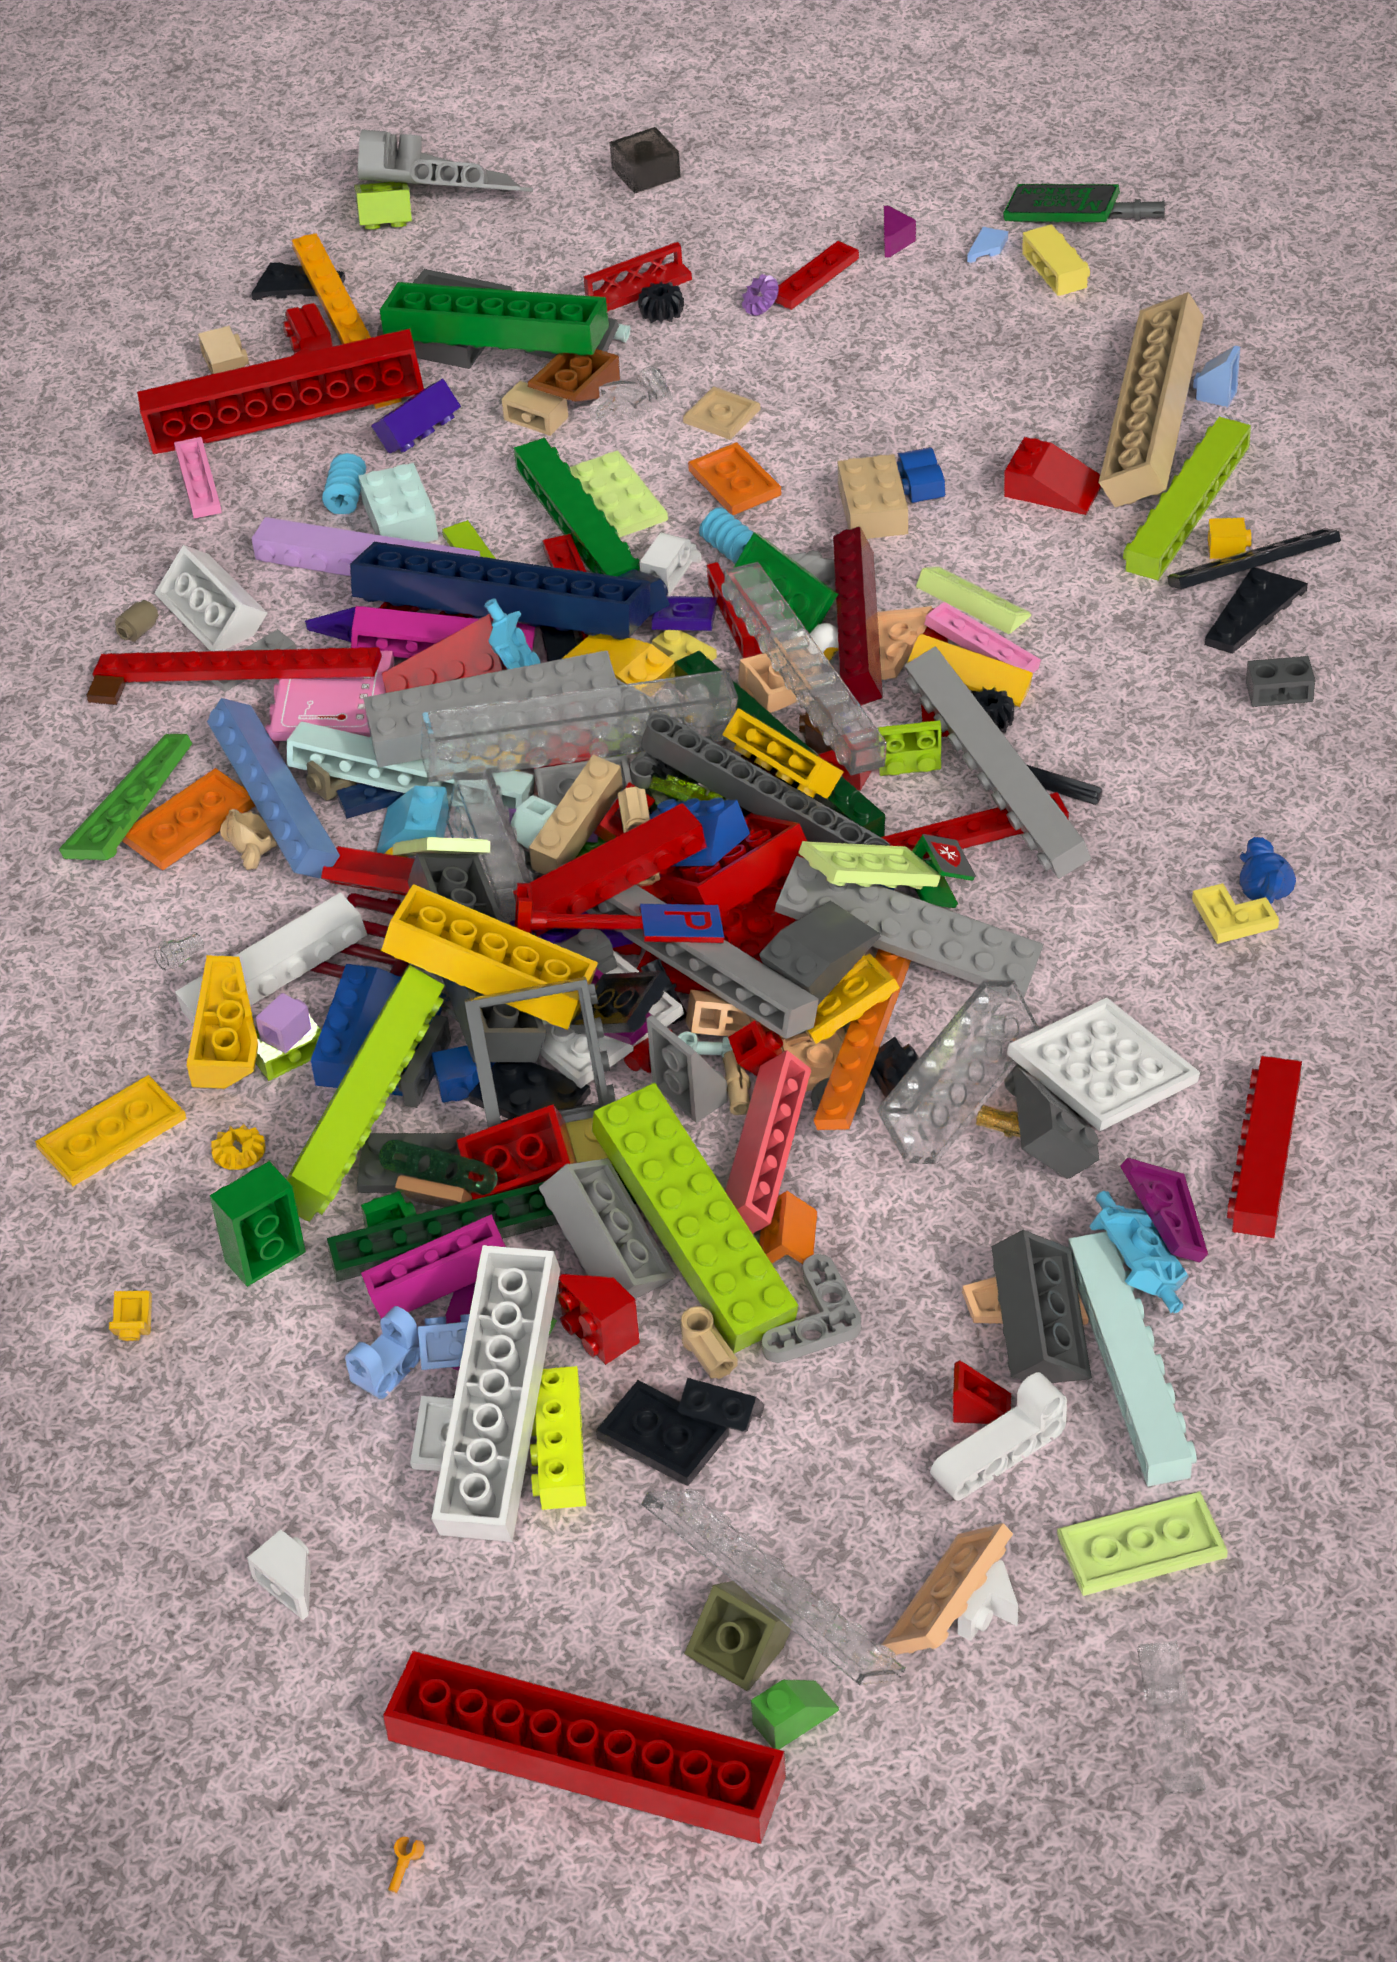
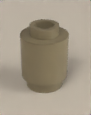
M147 600L135 602L116 618L117 634L124 640L137 641L156 624V620L159 617L157 609Z

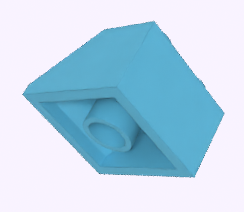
M414 786L388 806L377 853L384 854L393 847L395 842L426 837L444 838L450 813L446 787Z

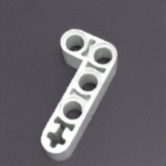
M1037 1372L1030 1375L1022 1382L1018 1389L1017 1406L939 1456L931 1467V1476L954 1500H962L994 1479L992 1475L999 1476L1023 1460L1022 1456L1028 1457L1051 1442V1437L1053 1439L1057 1438L1066 1426V1396L1042 1373Z

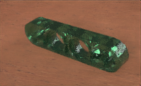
M400 1140L386 1142L379 1153V1161L382 1167L396 1174L463 1188L467 1192L477 1195L489 1194L497 1184V1172L493 1167L481 1161ZM400 1153L407 1156V1162L397 1159L393 1160L394 1154ZM428 1155L430 1158L429 1167L424 1172H419L418 1163L420 1159ZM456 1162L458 1166L457 1173L452 1179L448 1180L446 1178V1169L451 1163ZM469 1172L476 1175L483 1174L484 1178L482 1181L476 1182L468 1178Z

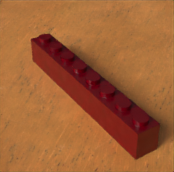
M861 526L843 530L833 536L836 593L838 594L836 605L840 682L854 708L883 698L874 552Z

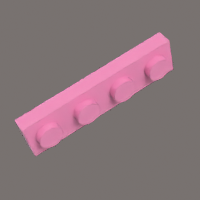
M202 437L174 442L194 519L222 513Z
M945 602L926 615V626L964 649L1032 673L1039 669L1041 659Z

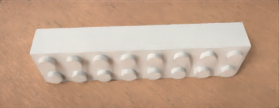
M482 1246L431 1518L439 1535L513 1542L560 1275V1267L554 1251Z

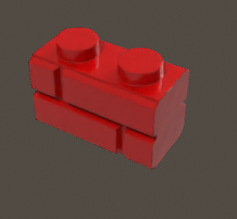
M310 303L302 305L301 308L294 307L286 310V321L282 322L285 336L287 338L290 337V344L294 353L305 347L315 351L333 346L331 333L316 304Z

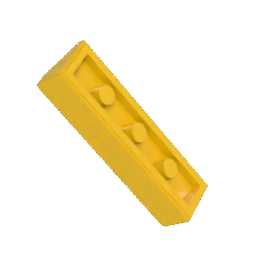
M923 634L918 636L907 663L936 646L969 690L980 692L982 686L987 690L996 687L997 692L1007 691L1008 697L1013 698L1015 706L1020 707L1030 689L1033 677L1032 672Z

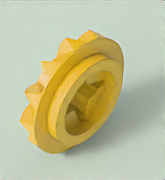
M245 1124L238 1129L229 1126L227 1132H218L217 1139L211 1141L213 1160L222 1168L229 1170H241L253 1166L263 1157L266 1149L264 1136L259 1134L256 1127L248 1129ZM236 1140L242 1145V1152L240 1153L239 1150L236 1149L235 1146H233V1143Z

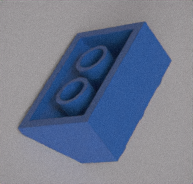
M693 798L687 801H675V799H668L657 805L658 809L649 815L650 819L683 803L702 824L707 847L672 866H713L750 834L737 800L714 798L710 801H699L698 798Z

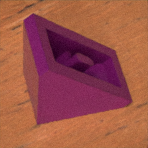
M889 205L884 206V249L886 258L895 255L916 241V220Z

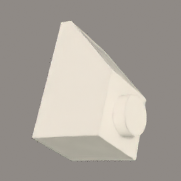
M280 1529L247 1557L251 1575L256 1582L304 1620L309 1615L311 1577L307 1556L309 1550L298 1537L291 1538Z

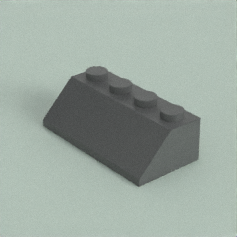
M1021 1230L991 1246L1011 1377L1024 1381L1030 1375L1040 1372L1051 1383L1091 1379L1071 1248L1026 1230Z

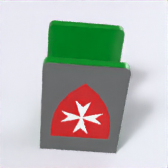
M922 834L912 852L920 859L928 852L931 860H922L937 871L941 877L937 887L923 886L922 889L915 890L922 901L936 906L956 908L958 902L944 876L973 881L976 875L957 840Z

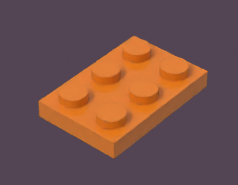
M738 442L688 462L689 472L732 515L781 496V486Z

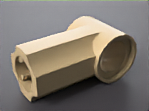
M694 1306L684 1311L681 1316L683 1346L694 1353L710 1379H720L729 1375L738 1366V1359L714 1326L712 1313L708 1309Z

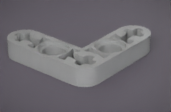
M816 1254L808 1257L803 1263L804 1282L820 1313L766 1331L762 1337V1351L767 1360L775 1363L786 1362L850 1341L860 1334L862 1329L860 1312L830 1257ZM819 1268L821 1272H825L824 1282L821 1283L818 1272L813 1271V1269ZM828 1293H837L842 1297L834 1303L823 1300V1296ZM845 1320L847 1323H851V1325L845 1327V1325L843 1323H839V1321ZM827 1324H829V1329L832 1330V1333H828ZM808 1330H817L822 1334L815 1340H808L802 1336ZM791 1336H796L797 1344H794V1338L791 1339ZM779 1342V1344L784 1345V1347L778 1349V1347L776 1345H772V1343Z

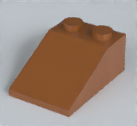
M596 349L593 355L580 356L575 353L557 354L528 381V387L574 402L606 398L620 385L619 356Z

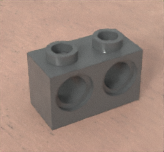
M1309 656L1247 661L1246 686L1252 707L1313 702L1315 677Z

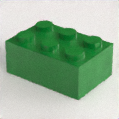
M270 1161L258 1168L252 1169L246 1175L209 1195L224 1261L247 1287L306 1253L293 1187Z

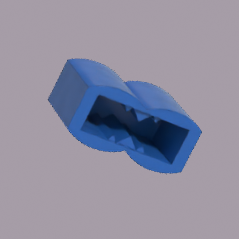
M932 447L897 453L898 461L896 463L904 494L909 496L911 503L945 497L944 475L940 465L937 463Z

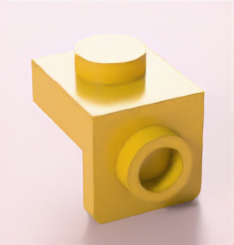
M149 1290L114 1291L113 1322H109V1330L114 1335H118L119 1340L138 1341L140 1340V1335H150L152 1293Z

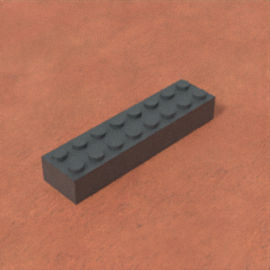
M416 853L408 879L409 888L413 884L504 922L478 854ZM442 977L473 1062H476L464 999L484 996V994ZM507 1004L480 1008L490 1062H537L547 1034L542 1019Z

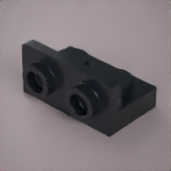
M893 1037L879 1047L870 1074L889 1105L896 1112L923 1092L930 1100L935 1098L936 1095L930 1087L935 1082L924 1066L921 1068L917 1066L916 1063L920 1058L909 1043L903 1046L896 1037Z
M687 1378L679 1403L678 1413L745 1433L749 1429L752 1416L761 1418L765 1404L756 1396Z

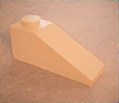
M690 990L686 1023L691 1033L729 1037L755 1020L713 992Z

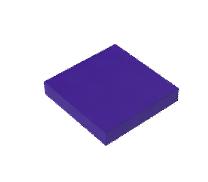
M667 596L669 606L654 613L652 617V630L712 631L717 598Z

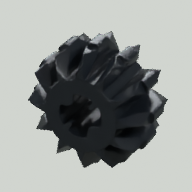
M662 282L659 284L650 283L649 287L642 288V293L639 294L638 307L643 319H649L650 323L659 320L661 324L664 320L672 323L673 318H680L684 307V297L680 287L673 286L672 282L667 284Z
M982 686L980 692L971 691L999 730L1006 733L1007 727L1011 726L1014 721L1013 698L1008 697L1007 691L997 692L996 687L987 690Z

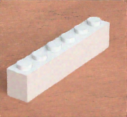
M341 892L234 956L240 957L250 1006L367 936L361 914ZM203 975L175 991L182 1012L193 1025Z

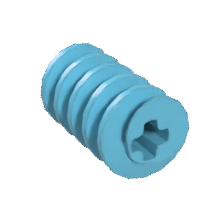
M349 453L340 454L330 464L322 500L325 507L334 514H350L357 508L356 504L361 493L358 476L365 474L367 467L365 461L359 456Z
M722 507L712 510L699 527V535L734 564H736L754 532L749 530L746 525H743L740 520L735 519L732 514Z

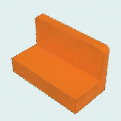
M785 1191L778 1196L771 1224L762 1228L760 1232L759 1245L771 1263L776 1262L785 1255H789L803 1264L808 1257L814 1255L817 1210L789 1191Z

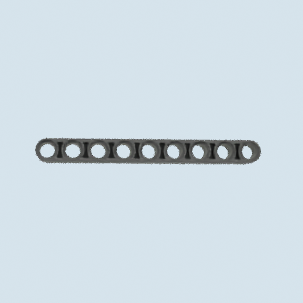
M661 713L652 714L647 719L641 741V746L647 753L729 800H737L739 806L749 812L800 823L807 842L890 846L885 839L675 719Z

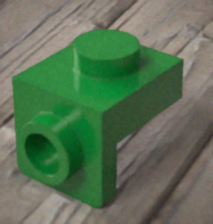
M400 1191L361 1204L365 1228L417 1215L412 1202L406 1203Z

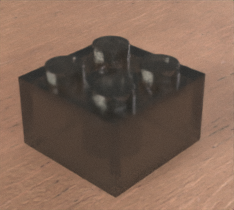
M656 127L609 142L611 168L634 194L681 178L679 151Z

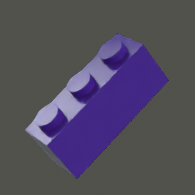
M442 378L373 423L371 427L388 453L396 450L404 453L415 445L413 441L419 436L422 440L435 432L434 425L439 423L442 426L455 418L453 412L459 409L461 405L444 378Z

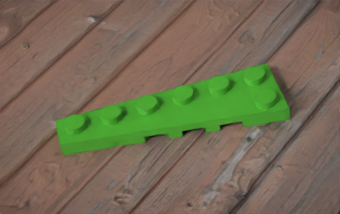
M165 734L59 848L64 859L105 861L114 857L117 854L116 848L193 744L187 734Z

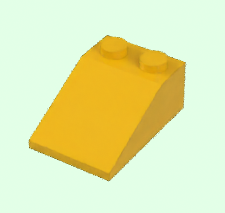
M604 634L589 635L562 658L565 659L607 650L615 678L649 699L667 684L675 662L650 643L633 638L614 639L611 635Z

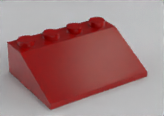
M751 813L744 817L750 834L715 865L670 866L659 872L660 880L658 882L680 904L718 905L720 917L723 919L728 915L730 909L750 902L754 898L753 895L762 889H769L777 885L781 877L790 873L796 856L804 858L799 854L802 841H807L800 823Z

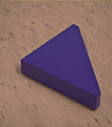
M356 607L305 620L306 629L351 642Z

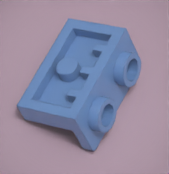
M470 1314L460 1315L461 1322L446 1324V1317L424 1319L425 1326H418L421 1370L460 1366Z

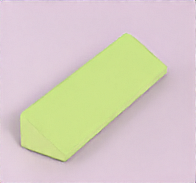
M939 566L922 568L916 588L1007 634H1011L1032 615L1029 611Z

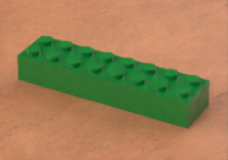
M397 282L380 308L383 335L410 329L413 341H420L425 344L435 342L446 343L450 346L460 344L472 345L476 348L486 346L498 347L502 350L511 348L524 349L528 352L537 350L550 351L554 354L575 353L580 356L594 354L609 327L606 297Z

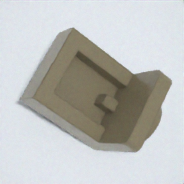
M314 761L307 763V785L312 792H316L326 801L337 796L336 790L357 785V782L330 776L327 771Z

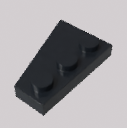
M270 262L252 291L253 300H262L263 296H276L277 299L287 298V295L302 294L304 297L317 295L302 266L288 265L281 262ZM337 271L342 283H344L346 280L345 272Z

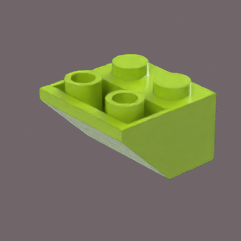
M940 720L884 726L874 729L877 765L880 776L929 772L941 769Z

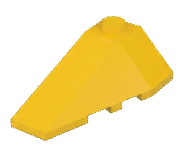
M207 955L186 1066L192 1087L226 1089L254 1072L259 1043L240 957Z

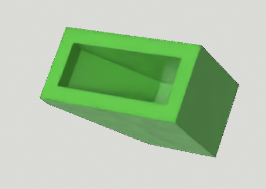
M781 1680L751 1700L753 1726L772 1748L779 1750L839 1711L836 1703L816 1681Z

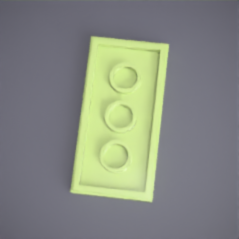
M1200 1491L1057 1529V1536L1082 1596L1227 1558L1228 1550Z

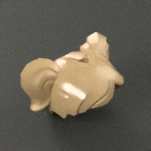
M236 809L229 810L226 820L220 828L221 836L225 841L232 843L238 852L242 853L241 858L246 870L256 869L259 866L261 855L277 846V842L259 814H253L252 811L240 813Z

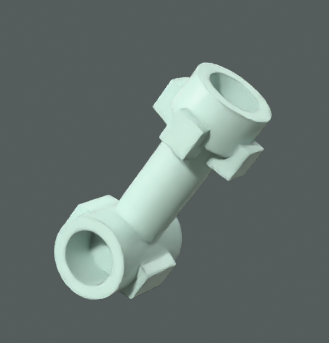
M689 1031L683 1032L678 1036L699 1055H722L723 1058L726 1052L732 1050L727 1036L723 1037L722 1042L698 1041L697 1036Z

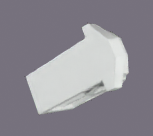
M660 533L641 559L640 571L661 578L667 586V596H670L691 563H700L702 560L701 553L696 550V544L691 543L690 539Z

